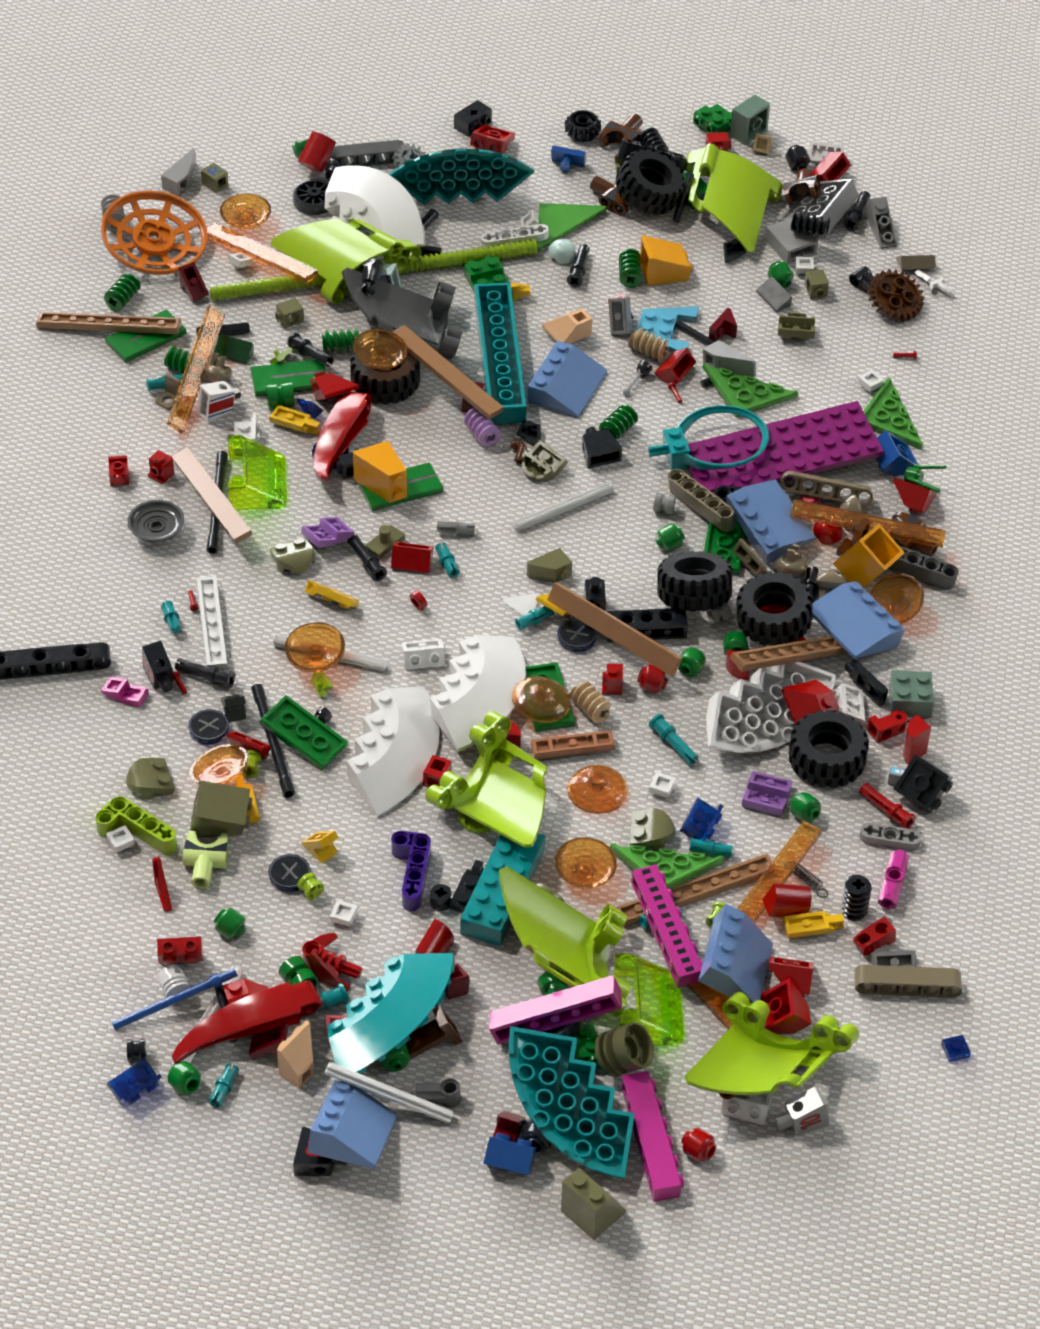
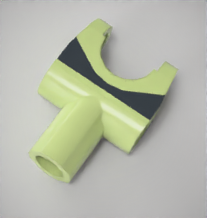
M189 831L183 851V866L194 867L192 885L198 889H206L210 886L213 868L226 869L228 833H221V836L214 843L203 844L197 839V831Z

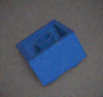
M887 430L877 437L883 449V456L875 459L879 461L880 464L878 466L885 474L889 473L894 477L904 475L908 467L918 464L908 444Z

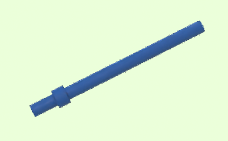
M235 968L220 975L216 973L202 983L113 1021L112 1025L115 1030L212 987L214 989L222 986L223 982L237 977L238 974Z

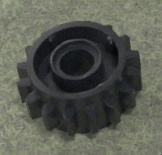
M587 110L575 111L570 116H567V120H565V132H568V136L573 140L579 142L591 141L596 136H599V132H601V120H598V116L593 112Z

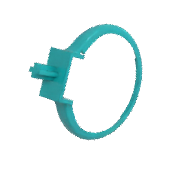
M729 405L709 406L688 414L681 420L677 428L663 430V445L648 447L649 457L666 455L671 470L686 469L687 464L700 470L733 468L755 460L764 452L769 442V431L764 421L749 410ZM730 413L745 417L756 424L761 431L762 442L758 452L750 458L735 463L716 464L691 456L684 435L694 422L706 415Z

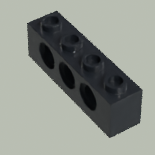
M677 608L606 611L652 640L687 638L688 622L686 611H680ZM607 637L608 642H614L613 640Z

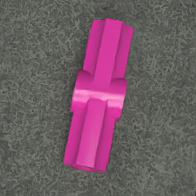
M903 850L892 851L885 872L878 904L886 910L896 908L910 857Z

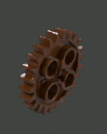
M890 269L887 272L882 270L880 274L877 273L872 278L868 286L869 291L867 294L870 295L868 300L874 301L871 306H877L876 312L881 311L882 317L888 315V320L893 317L895 322L899 318L902 322L905 319L910 321L912 317L915 318L924 305L922 301L925 297L921 296L923 290H918L921 286L920 284H914L916 279L910 280V275L904 276V271L898 274L897 269L893 273Z

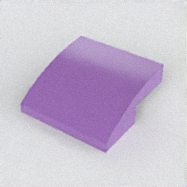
M338 517L320 518L319 525L302 526L301 533L318 548L341 543L354 536L355 532Z
M753 771L741 806L782 816L793 781Z

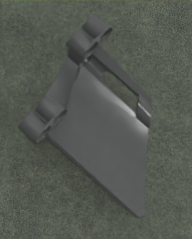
M346 268L341 272L353 300L371 322L378 324V327L389 332H393L405 325L444 358L451 360L453 355L455 356L463 330L448 325V311L456 290L455 286L438 282L433 299L376 279L375 284L371 285L375 290L374 295L369 293L366 297L361 291V287L364 285L362 282L363 273L350 268Z

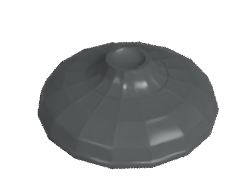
M149 500L138 504L131 510L127 518L128 528L135 537L142 541L150 543L165 542L175 537L181 531L184 525V513L179 506L170 501Z

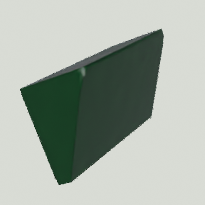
M220 334L213 353H219L218 357L225 356L227 357L226 359L247 364L254 353V345L252 342Z

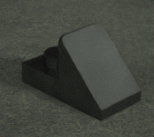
M244 695L221 697L225 717L228 722L246 719Z

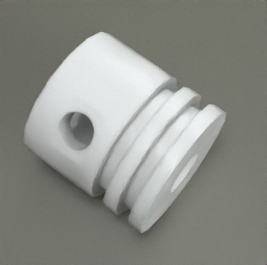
M179 965L166 966L157 975L166 998L190 988L186 976Z

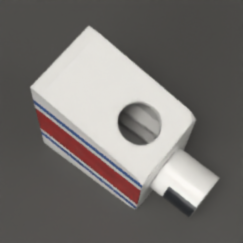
M225 381L200 385L197 413L206 423L231 413L234 400L241 398L240 390L238 388L232 389Z

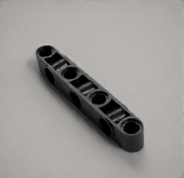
M99 642L0 651V680L106 669L111 665L110 646L107 643Z

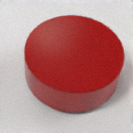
M418 590L410 594V601L415 608L423 610L428 606L425 597Z

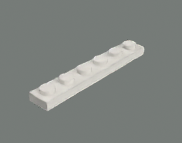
M216 576L197 578L207 667L217 666L220 669H227Z

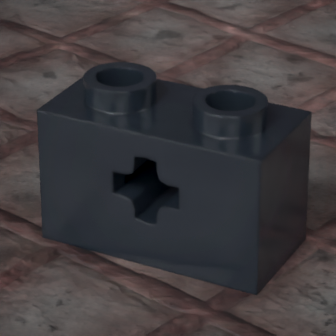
M479 100L454 114V129L467 137L471 136L473 131L484 124L489 125L492 122V108Z

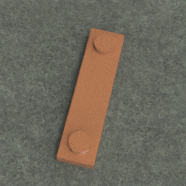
M607 730L531 740L533 757L538 760L615 750V743L612 731Z

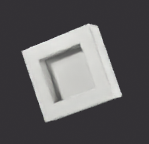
M534 209L521 218V227L539 224L538 212Z
M240 252L229 254L228 262L234 264L236 268L242 269L245 266L253 265V258Z
M796 257V274H806V271H813V257Z
M872 369L859 376L858 383L871 392L884 384V379Z
M656 772L649 786V792L669 798L676 783V778Z
M126 825L106 833L107 840L116 853L135 845V839Z
M337 900L330 914V921L350 927L358 911V906Z

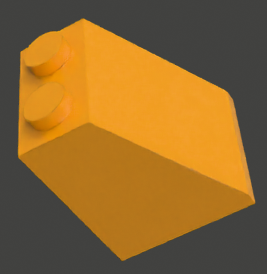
M645 235L641 236V269L648 286L689 281L692 265L688 263L687 251L683 250L682 244Z
M389 441L353 451L354 480L389 503L407 497V470Z
M879 523L833 564L844 574L849 582L856 581L865 588L905 552Z

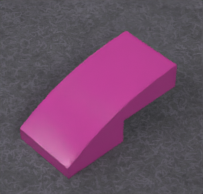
M111 676L101 690L104 695L114 700L141 707L149 694L147 687L130 685L128 679Z

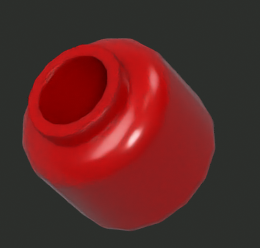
M649 664L641 668L637 682H639L641 689L651 693H658L660 689H665L668 678L665 677V672Z
M694 1128L690 1132L687 1131L681 1140L683 1153L698 1162L711 1159L717 1148L714 1137L700 1128Z

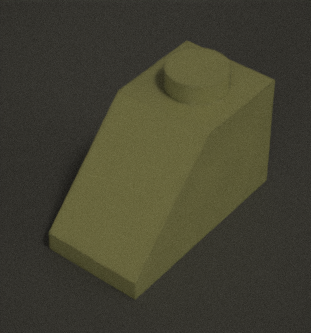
M558 548L528 561L526 576L532 579L556 583L572 576V561L561 548Z

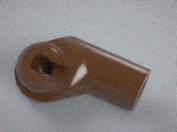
M514 439L510 446L517 452L514 461L522 464L521 457L524 451H527V446L523 441Z

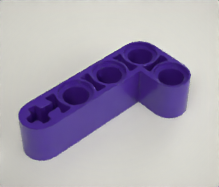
M397 831L391 836L392 855L399 859L408 860L402 886V906L407 911H416L422 903L431 857V838L424 833Z

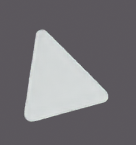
M540 593L504 598L503 601L524 616L530 610L536 609L538 601L535 599L537 596H540Z

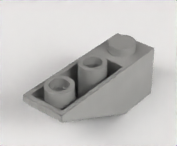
M194 148L161 175L162 189L180 196L190 187L196 166Z
M887 197L869 199L865 209L869 225L879 247L897 246Z
M718 340L702 349L703 364L708 363L711 367L734 371V374L756 376V361Z

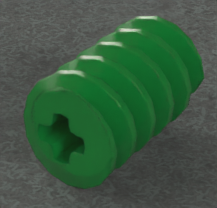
M626 249L619 255V279L621 284L628 288L638 287L642 282L641 255L636 249Z
M129 273L122 274L105 293L104 300L106 305L113 311H121L141 288L139 279Z
M355 328L353 334L350 329H347L346 334L343 329H340L339 334L333 329L332 335L326 330L325 334H322L323 352L326 353L327 348H329L330 352L333 353L335 347L338 352H341L342 347H344L345 352H348L350 346L352 351H355L356 346L359 348L358 329Z
M172 346L167 352L164 365L169 369L186 374V376L196 380L204 372L203 365L205 362H202L201 356L196 357L195 354H190L189 351H183L181 348L177 349V346Z
M621 405L600 423L599 430H609L617 440L638 421V414L629 405Z

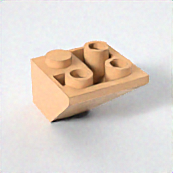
M582 308L543 323L542 328L555 342L558 340L571 344L592 335V318Z
M307 1020L301 1026H297L292 1035L286 1041H282L277 1048L279 1075L299 1089L314 1075L310 1022Z

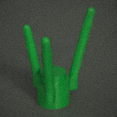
M914 464L913 467L906 469L904 480L918 484L931 491L940 492L939 488L922 481L924 473L921 472V469H946L947 466Z

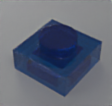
M963 1035L942 1039L941 1045L948 1062L970 1058L971 1052Z

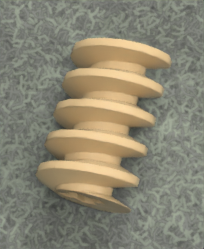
M639 328L638 331L630 336L628 347L662 362L668 353V340L664 339L662 342V337L659 336L656 339V334L650 335L649 331L644 332L643 328Z
M584 681L575 686L569 693V698L592 719L594 724H601L608 718L611 707L610 702L606 701V698L601 696V693L596 691V688L591 686L589 681Z

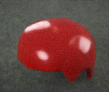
M825 516L814 523L813 532L815 537L818 536L820 543L834 544L842 539L843 527L838 519L833 516Z

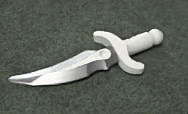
M912 269L920 278L930 283L929 290L931 292L934 288H938L949 296L953 294V290L943 284L944 278L942 275H940L939 279H935L932 275L921 269Z

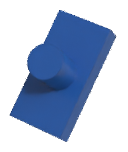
M553 145L551 159L554 162L561 163L560 170L562 172H569L571 165L585 167L586 151Z

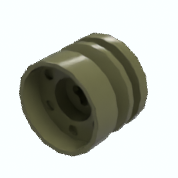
M631 1022L600 1033L595 1041L594 1047L597 1062L608 1076L618 1077L648 1067L653 1061L654 1045L651 1036L640 1023Z

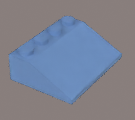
M557 340L528 385L527 402L579 418L606 375L607 369L574 345Z
M776 479L745 486L727 495L726 503L734 509L736 522L766 565L787 555V549H792L793 544L802 547L816 539Z
M856 581L841 584L813 602V618L854 659L897 648L905 629Z
M725 904L714 917L698 981L729 997L736 992H742L749 998L750 1004L760 1000L773 943L744 912Z
M335 1080L310 1130L307 1153L375 1169L397 1120V1114L361 1088Z

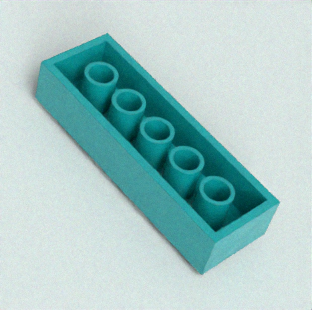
M538 833L533 847H522L505 836L500 835L460 918V934L501 947L511 921L502 894L499 870L508 866L531 881L545 852L546 835Z

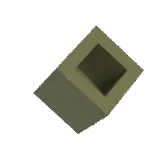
M212 163L201 170L202 184L213 192L217 193L229 186L228 172L217 164Z

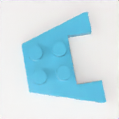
M699 307L643 309L637 331L639 328H643L644 332L649 331L650 335L656 334V339L659 336L662 337V342L664 339H667L668 352L670 353L689 348V342L672 339L675 323L677 320L696 323Z

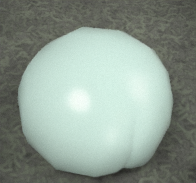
M566 239L555 240L548 248L550 259L554 258L557 264H568L576 258L573 243Z

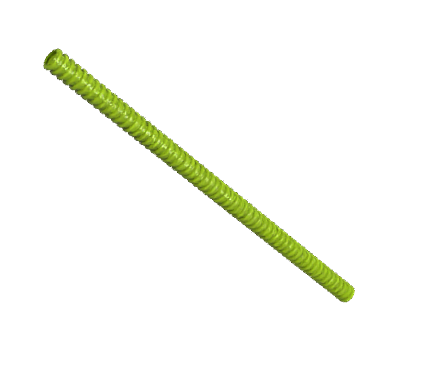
M532 239L531 241L526 240V242L521 241V243L515 242V244L511 242L510 245L505 243V245L499 244V246L494 245V247L490 245L488 248L484 246L483 248L478 247V249H467V251L463 249L461 252L459 250L456 252L451 251V253L446 252L445 254L442 252L440 255L435 253L434 256L432 254L429 256L424 255V257L420 256L416 261L408 260L407 267L403 271H398V273L401 275L403 272L404 274L408 272L413 273V271L418 272V270L422 272L424 269L428 271L430 268L431 270L435 268L440 269V267L445 268L446 266L449 268L451 265L456 267V265L467 264L470 260H483L486 256H497L498 259L504 260L505 258L510 259V257L515 258V256L521 257V255L525 257L526 254L528 256H531V254L537 255L538 248L536 241ZM360 267L356 269V271L363 273ZM310 271L309 274L304 272V274H293V276L288 275V277L283 275L281 278L277 276L275 279L271 277V279L266 278V280L262 278L260 281L255 279L254 282L252 280H249V282L244 281V283L238 282V284L234 282L232 285L228 283L226 286L224 284L221 286L216 285V287L210 286L211 300L215 302L217 299L218 301H221V299L227 300V298L232 299V297L236 299L238 296L243 298L244 295L249 297V295H260V293L264 295L265 292L270 294L272 291L276 293V291L282 292V290L287 291V289L291 291L293 288L298 290V288L304 289V287H315V285L319 287L320 284H324L326 279Z

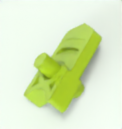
M290 347L283 353H280L278 349L275 350L274 354L276 356L269 361L270 364L286 363L284 358L293 351V348Z
M317 670L313 673L311 681L318 695L326 698L327 691L333 688L332 683L322 670Z

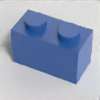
M497 1133L496 1137H489L483 1164L531 1175L537 1147L531 1146V1141L519 1139L518 1143L509 1141L510 1136Z

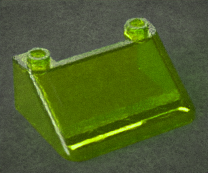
M227 435L229 459H243V477L241 475H234L228 482L229 502L235 510L278 509L284 507L287 504L285 456L242 435Z
M615 953L613 974L617 977H634L636 1010L629 1008L620 1015L619 1027L631 1022H637L646 1028L654 1046L680 1044L684 1039L681 990L676 987L669 969L629 953Z

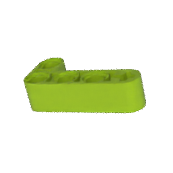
M114 797L95 816L97 832L102 837H107L106 833L126 825L131 834L163 854L169 855L177 850L175 830L125 797Z

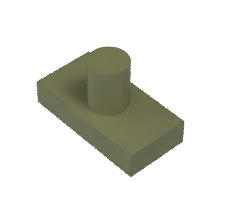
M384 525L379 528V535L365 546L372 555L377 556L380 560L392 550L393 544L396 541L403 542L405 540V533L392 525Z

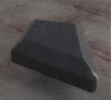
M737 239L723 243L725 263L746 254V249Z
M523 420L517 431V436L536 445L541 440V425Z

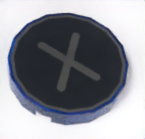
M577 618L569 619L559 626L557 632L558 642L565 649L569 648L573 652H583L594 646L597 640V631Z
M206 709L197 712L191 717L188 728L190 736L198 740V743L211 745L222 741V738L229 733L230 725L227 716L223 712Z
M282 855L274 859L270 864L268 871L269 880L280 891H299L300 889L297 887L298 881L302 876L310 873L311 868L305 858L299 855Z

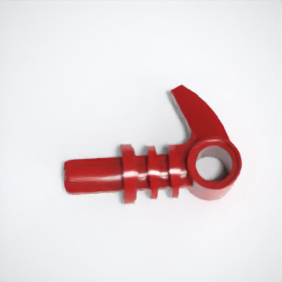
M335 933L323 934L304 943L302 947L303 960L309 966V969H311L310 953L314 948L318 949V956L325 963L328 961L337 970L338 976L343 973L356 979L360 978L363 971L362 967L347 962L345 955L337 957V953L331 954L329 950L324 949L338 938Z

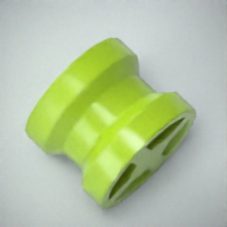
M311 872L302 876L297 883V887L304 892L308 900L317 898L324 890L322 882L317 881V877Z

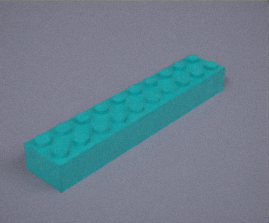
M511 283L475 284L474 301L485 392L503 406V412L491 418V421L494 424L522 423L523 420L526 421L527 406Z

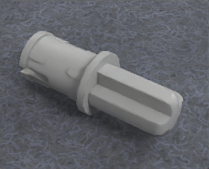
M458 520L456 522L438 521L437 532L453 533L455 536L457 534L474 535L475 523H461Z

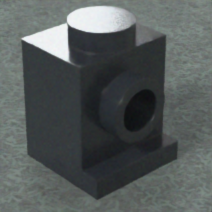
M353 452L338 456V461L335 462V469L337 473L341 474L343 479L354 477Z

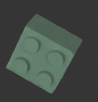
M753 95L738 106H735L732 109L730 136L746 145L755 139L756 133L763 134L768 130L770 103L757 95Z
M891 670L889 682L890 714L893 711L900 710L905 712L908 717L919 715L921 718H931L934 703L932 672Z

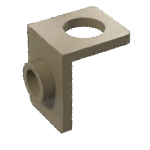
M167 373L165 375L166 391L155 400V403L170 410L183 398L181 381ZM171 398L173 401L171 403H164L163 399Z

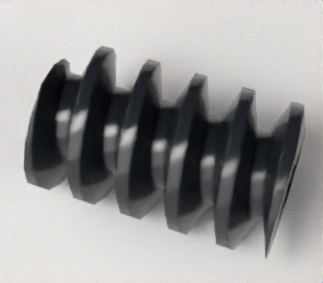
M647 128L640 135V143L669 151L668 146L656 128Z
M803 210L799 214H796L795 211L790 228L791 231L797 229L798 233H802L804 230L805 235L811 233L812 237L817 234V237L821 239L827 235L830 218H827L824 222L823 216L817 220L816 214L810 218V212L803 216Z
M851 875L845 881L841 913L848 920L859 921L867 915L872 886L866 877Z

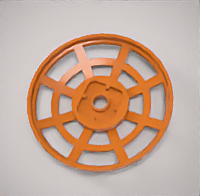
M138 191L124 195L108 207L102 219V240L109 253L126 267L146 274L165 275L177 273L179 267L192 262L196 263L204 253L207 244L208 232L200 213L182 198L161 191ZM152 199L164 201L165 204L163 210L140 209L137 201ZM128 203L131 204L134 212L125 216L121 222L111 217L120 207ZM172 204L186 211L194 220L184 224L178 217L169 213ZM144 215H159L160 217L158 220H146ZM137 217L139 223L134 229L126 226L130 220ZM168 218L175 222L179 227L172 229L165 223L166 219ZM108 223L117 228L116 237L118 244H109L107 241L106 227ZM196 226L199 227L201 233L200 247L190 246L191 237L189 230ZM122 231L132 235L133 242L123 243ZM183 233L185 245L174 243L175 236ZM156 236L158 239H151L150 237ZM137 248L143 254L141 258H138L128 249ZM172 249L181 251L173 259H170L167 255ZM115 250H122L129 258L138 263L135 265L118 255ZM187 252L198 253L186 264L176 266L175 262L182 259ZM149 256H160L163 262L147 260ZM145 265H149V266H165V265H167V266L169 267V269H150V268H145L144 266H145Z

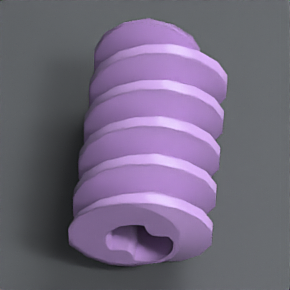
M472 408L467 412L464 423L479 443L484 447L495 445L500 440L501 432L491 419L486 418L476 408Z

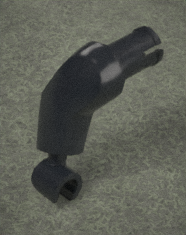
M372 258L360 266V269L363 270L362 282L364 283L361 291L366 297L369 293L374 295L375 290L371 285L375 284L378 275L383 272V263L377 258Z

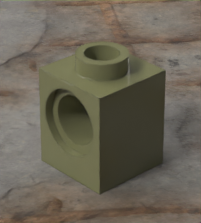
M824 270L806 271L805 287L809 298L827 297L829 282Z
M296 298L276 304L275 318L284 328L304 322V308Z

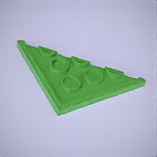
M539 203V224L548 226L549 238L537 242L538 252L547 244L551 245L555 240H559L561 236L568 235L577 230L578 226L583 223L587 224L594 220L600 213H606V206Z
M704 363L702 367L729 406H736L755 412L798 397L797 390L790 391L784 389L783 386L770 382L767 384L751 376L734 374V371L711 367L708 363Z
M888 378L863 412L873 431L882 434L887 430L908 445L922 450L923 442L920 441L918 432L914 424L911 423L909 414L905 406L902 405L896 388L892 385L891 378Z
M617 843L610 844V850L633 870L657 864L659 871H662L665 875L667 889H672L724 863V857L720 855L715 858L707 857L703 853L689 852V854H682L670 849L659 848V851L648 850L644 846L629 845V847L618 846Z

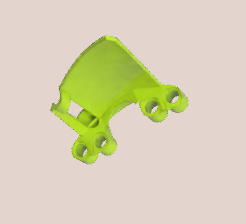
M707 144L703 149L688 153L685 170L687 172L694 170L689 202L692 203L697 211L703 212L705 210L714 216L738 239L747 252L753 253L767 201H780L783 189L782 182L755 163L739 155L719 150L714 144ZM701 175L710 177L703 201L696 195Z
M340 219L313 222L288 230L274 237L271 241L272 247L326 279L320 294L321 297L334 305L342 302L344 293L350 295L341 273L344 269L356 270L370 259L383 256L386 264L396 263L398 271H403L408 265V260L416 261L421 255V248L408 240H398L359 219H352V222L348 224ZM364 227L374 234L368 237L358 230Z
M490 711L484 718V725H474L469 733L471 741L475 742L480 755L470 773L464 779L451 771L445 772L440 779V786H430L426 791L425 798L426 801L442 810L454 808L522 847H533L544 811L546 797L544 776L547 774V766L506 740L511 727L510 719L495 711ZM514 757L533 766V780L509 767Z
M508 866L500 869L499 878L502 894L511 923L524 948L534 954L533 960L537 965L571 987L607 977L610 945L615 946L622 938L624 933L622 927L627 920V915L612 905L607 904L597 921L594 922ZM550 964L573 978L575 982L551 968ZM614 975L622 990V1009L609 1013L619 1017L627 1005L625 998L629 994L631 985Z
M736 992L722 1007L724 1015L733 1025L686 1073L684 1078L688 1085L723 1094L759 1095L775 1093L782 1084L790 1085L792 1089L798 1088L834 1053L849 1050L859 1038V1030L850 1023L839 1027L835 1017L825 1015L813 1027L810 1038H805L801 1041L778 1035L764 1028L766 1018L770 1013L769 1006L761 1000H756L750 1004L749 998L744 993ZM799 1065L808 1068L802 1076L792 1074Z

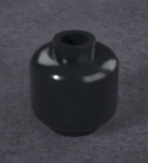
M793 145L787 150L785 158L791 170L798 171L807 168L810 163V157L803 146Z
M529 1120L522 1139L531 1141V1146L537 1147L536 1152L547 1150L551 1143L543 1136V1133L537 1129L533 1122Z

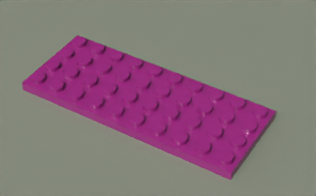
M854 401L766 424L769 431L768 445L759 457L747 464L718 470H700L688 464L687 467L692 478L714 494L715 489L721 486L745 487L775 479L778 483H781L782 474L786 471L813 475L883 456V449L859 402ZM756 426L688 444L689 454L694 458L709 463L728 464L750 458L758 452L762 442V434ZM792 477L785 478L784 482L794 479Z

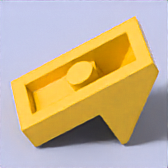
M319 831L301 843L319 862L323 863L337 854L333 841L339 837L336 831Z

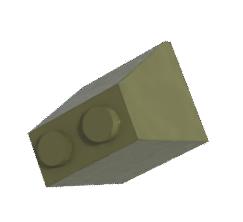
M200 780L194 799L190 831H197V837L221 836V833H228V836H242L244 828H248L250 816L247 815V810H251L253 798L249 797L250 789Z
M580 1168L576 1169L562 1181L561 1212L593 1240L626 1213V1209Z

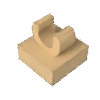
M756 133L752 151L770 154L773 137Z

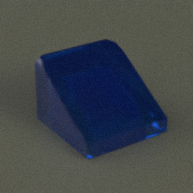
M301 398L297 399V403L302 411L311 415V418L315 419L323 412L315 403Z

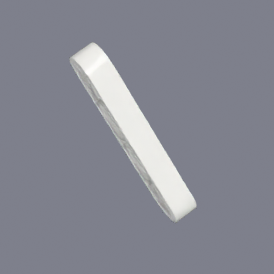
M537 224L486 232L481 236V243L483 247L486 246L488 248L490 245L492 247L494 245L499 246V244L505 245V243L510 245L511 242L515 244V242L521 243V241L526 242V240L531 241L532 239L536 242L544 241L549 238V228L545 224Z

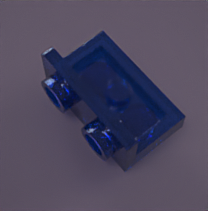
M697 797L679 831L689 838L709 840L715 832L714 824L717 825L723 816L720 813L723 805L719 804L714 808Z
M144 1058L110 1080L107 1086L121 1106L126 1103L132 1105L141 1098V1093L146 1090L150 1093L160 1086L158 1082L162 1076L160 1074L156 1075L148 1061Z

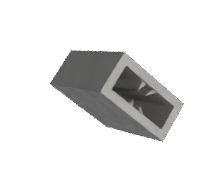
M792 218L766 226L765 235L766 242L787 264L795 262L796 257L816 255L818 240L812 237L811 233L805 235L804 230L802 233H798L797 229L791 231Z

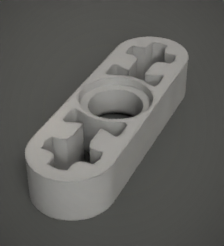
M865 823L860 829V840L866 844L909 851L917 850L920 847L921 834L913 829L874 823ZM893 834L896 838L889 840L885 835Z

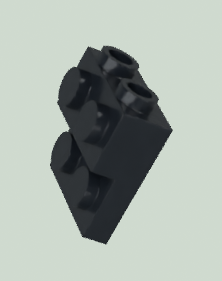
M915 754L893 790L924 810L932 812V810L936 811L942 803L940 798L943 793H948L952 788L953 782L951 780L953 777Z

